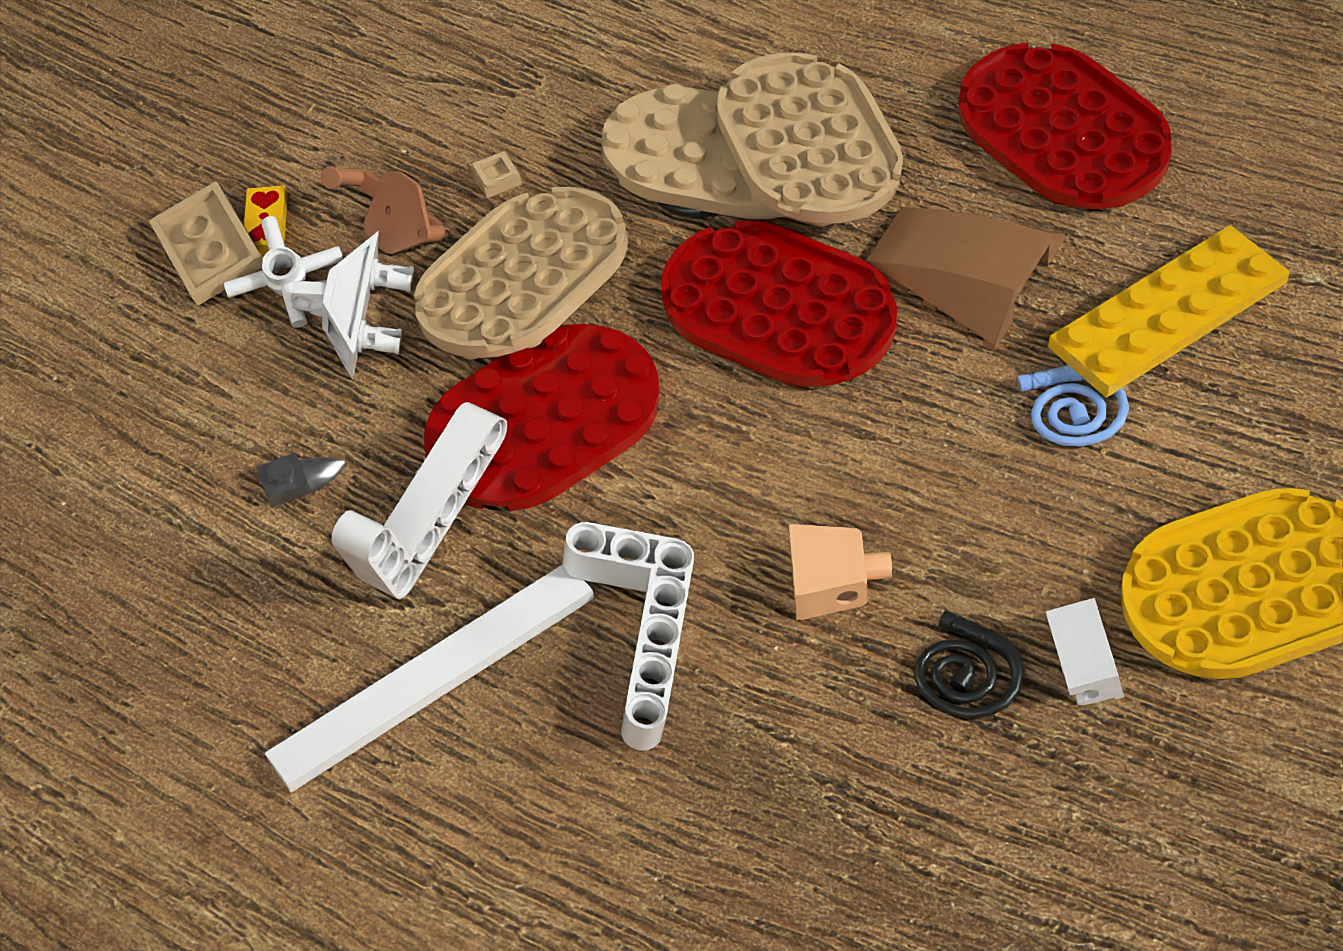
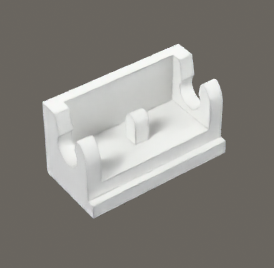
M1095 598L1045 611L1069 694H1077L1075 696L1077 704L1087 705L1115 698V700L1124 698L1119 675Z

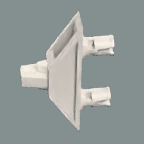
M379 231L330 269L327 280L317 282L294 281L291 295L292 308L308 311L313 315L322 317V328L352 380L358 352L362 353L363 349L368 348L374 349V351L399 355L402 329L366 325L365 317L371 290H374L375 286H385L390 289L411 292V283L413 282V266L383 265L379 263L377 258Z

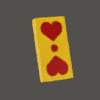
M285 185L247 188L244 228L260 255H264L269 251L261 221L266 217H276L283 242L285 243L288 200Z

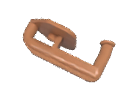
M328 166L321 172V182L327 189L333 190L340 186H357L373 198L364 220V231L367 239L379 231L378 248L384 253L397 254L426 242H439L444 238L446 229L442 222L427 212L421 186L400 171H389L380 179L366 169L336 168L334 166Z

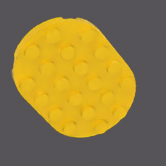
M1272 489L1196 513L1154 530L1133 550L1132 557L1123 574L1121 605L1130 631L1142 647L1162 663L1183 673L1212 679H1231L1248 676L1342 643L1343 502L1336 499V502L1332 503L1321 498L1309 496L1310 490Z

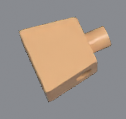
M800 524L789 525L796 620L862 607L867 603V580L892 578L890 552L864 553L862 532L859 529Z

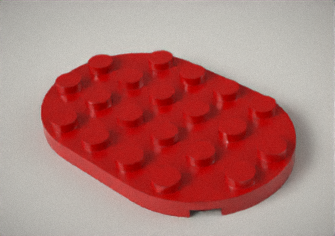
M1028 43L1014 44L995 50L978 60L962 80L959 95V117L966 133L979 147L1029 187L1055 204L1083 209L1123 207L1152 191L1164 178L1169 168L1172 152V134L1163 114L1146 98L1080 51L1052 43L1051 49L1042 47L1028 48Z
M742 220L734 221V227L712 231L711 227L703 229L677 247L668 259L662 274L661 292L664 311L671 325L681 336L702 349L770 378L797 387L828 386L856 378L874 367L885 356L895 338L897 330V302H895L889 289L888 281L876 268L854 255L775 224Z
M592 324L559 326L544 338L538 346L500 356L448 390L436 403L427 419L424 430L426 458L456 410L465 402L474 404L504 418L507 421V432L501 446L465 504L479 509H483L484 505L507 506L508 511L522 510L540 505L558 496L636 444L645 435L657 415L656 408L659 401L660 385L656 366L642 345L619 330Z

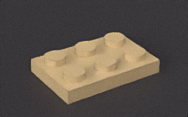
M217 181L149 220L197 306L224 291V282L252 274L262 268V256Z

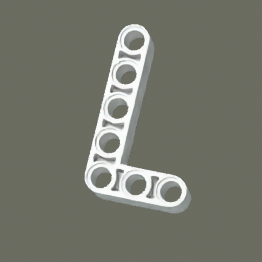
M469 402L463 403L452 416L384 526L352 510L346 511L338 519L332 532L331 542L361 581L397 599L404 598L409 593L501 446L507 432V421L504 418Z
M581 522L573 525L566 534L563 566L566 572L580 580L647 592L621 728L622 738L628 746L636 750L647 751L658 745L663 735L692 574L694 552L685 541L676 538L596 523ZM580 549H585V550H588V551H590V552H581V551H578V550H580ZM625 557V558H631V559H634V560H633V561H627V560H624V559H622V558ZM666 566H674L678 569H671ZM659 603H668L672 606L666 607L660 605ZM659 640L664 642L665 645H657L651 641ZM644 679H653L659 682V684H649ZM645 718L650 720L652 724L644 725L638 723L635 719Z

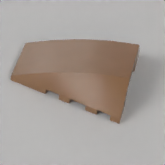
M901 207L866 259V262L876 268L887 281L905 293L912 291L923 298V304L934 312L939 309L952 317L954 325L966 333L972 330L984 338L983 344L995 351L1013 323L1014 301L1038 263L1046 266L1049 265L1064 241L1065 233L975 214L939 209Z

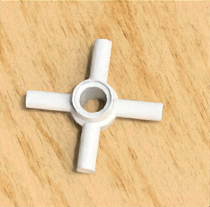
M266 217L261 221L269 251L263 257L262 270L224 282V287L230 298L268 286L275 293L283 296L291 325L294 328H299L307 324L304 310L292 308L291 295L294 281H306V273L339 263L343 260V255L340 247L337 246L301 258L291 249L285 247L276 217ZM292 268L286 275L277 276L280 270Z

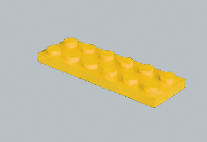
M1229 225L1050 335L1048 348L1107 398L1285 285L1290 271L1232 225Z

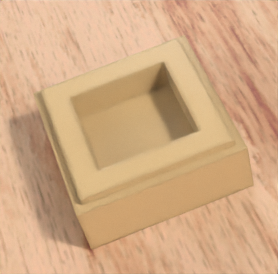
M505 151L470 164L471 174L486 199L522 185L521 176Z

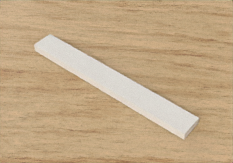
M562 564L265 752L268 762L292 793L593 600V590L584 580L569 575Z

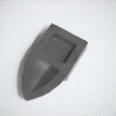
M295 452L256 466V469L272 508L323 488L342 471L346 463L344 460L331 457H311L299 460Z

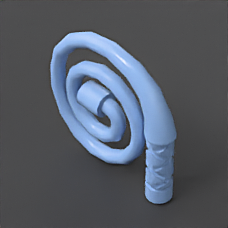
M1068 364L1064 367L1061 366L1017 376L1020 392L1042 388L1043 386L1057 385L1047 389L1035 400L1030 415L1033 427L1044 439L1063 446L1082 447L1096 444L1112 437L1124 425L1129 411L1126 392L1121 388L1113 393L1117 398L1119 410L1116 419L1107 429L1083 437L1061 436L1048 430L1042 423L1040 413L1043 405L1052 397L1062 393H1077L1087 396L1097 407V415L1091 422H1089L1090 418L1085 405L1071 397L1061 398L1053 402L1047 413L1050 425L1060 433L1073 436L1086 435L1099 429L1106 419L1107 405L1101 395L1088 386L1072 383L1086 380ZM1070 407L1068 411L1074 426L1064 424L1058 419L1057 413L1059 409Z

